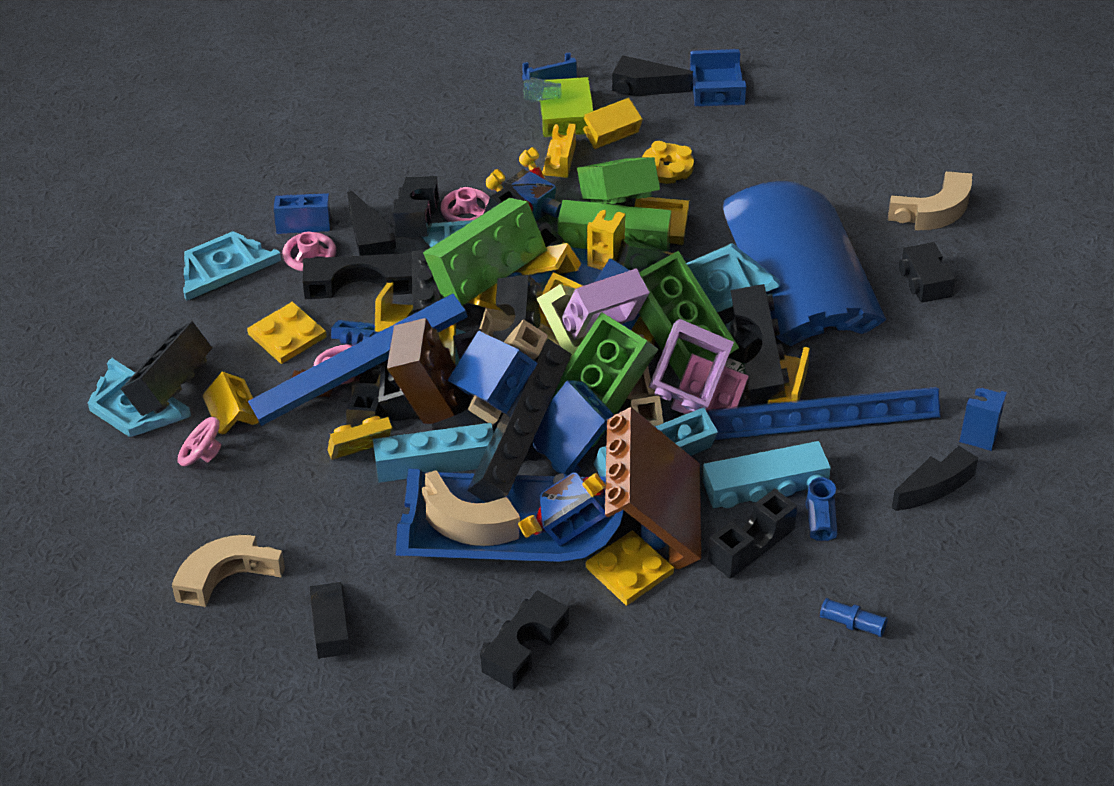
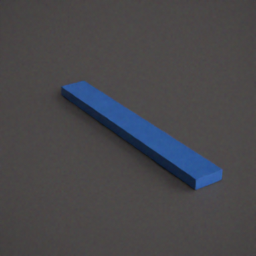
M451 294L394 325L426 318L431 327L440 332L468 316L456 296ZM394 325L249 400L248 403L261 426L389 358Z
M930 387L709 409L706 412L718 431L715 440L938 418L940 417L939 388Z

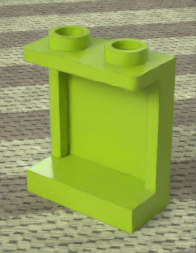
M588 77L538 80V99L541 107L543 137H552V131L556 124L559 126L558 132L562 135L567 134L569 124H576V135L585 134L583 127L588 125L584 120V115L593 112Z

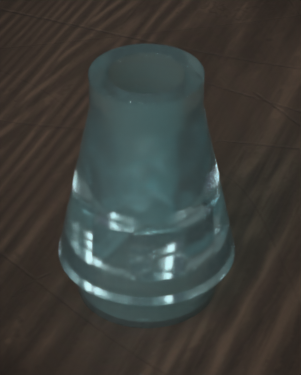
M531 77L530 80L525 79L523 86L524 100H530V103L561 98V83H554Z

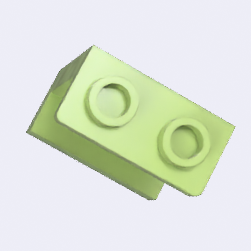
M560 284L538 297L537 301L560 346L572 354L571 359L585 337L574 340L571 332L567 331L563 325L562 315L575 288Z

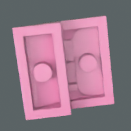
M691 354L678 389L700 397L713 361ZM724 366L710 404L705 410L737 407L749 376ZM673 400L671 409L684 414L693 412L682 407L681 401Z

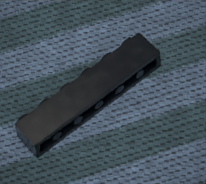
M546 339L540 355L534 360L538 364L507 414L503 413L467 489L468 492L486 503L504 498L509 494L572 355L550 339Z

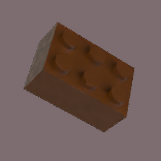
M426 318L394 325L387 369L423 424H433L457 415L458 405L461 404L460 389L447 381L456 365L452 360L449 349L445 348L440 341L437 330L431 327Z

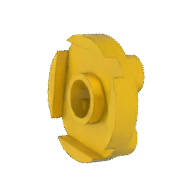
M655 141L652 143L651 148L647 149L642 156L655 157L659 183H676V180L686 179L693 172L694 159L692 157V150L688 146ZM666 161L672 162L669 163V165H664V162Z

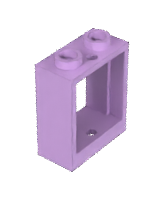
M637 268L575 289L562 315L563 325L567 331L571 332L574 340L587 335L601 312L620 324L635 319L650 293Z
M682 319L677 320L673 324L648 388L655 390L654 395H660L662 399L670 401L671 398L681 401V406L690 411H696L703 407L705 409L708 408L734 342ZM678 338L716 353L700 397L661 382Z

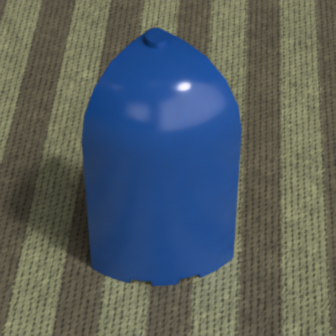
M775 181L746 188L724 200L723 210L737 247L780 281L779 287L766 292V294H772L775 311H770L771 319L777 318L780 335L776 336L777 339L791 347L810 336L824 333L823 328L828 326H836L838 331L851 330L863 334L886 321L840 218L825 195L799 183Z
M408 469L404 504L405 507L410 508L409 514H402L401 521L397 524L396 556L552 562L581 559L607 544L620 526L624 510L610 517L603 518L561 546L547 532L537 535L532 534L525 538L520 528L519 539L491 546L469 545L445 537L426 520V503L422 496V487H425V473L429 472H422L420 469ZM438 472L449 491L458 499L469 503H486L467 491L474 476L473 473ZM516 476L509 494L505 497L509 499L519 514L520 521L531 515H534L536 518L541 507L540 495L553 485L555 476ZM606 476L600 477L606 484ZM605 495L597 497L605 508Z

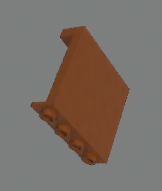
M630 407L607 419L605 516L610 517L622 510L626 511L669 545V563L674 569H681L701 559L700 463Z

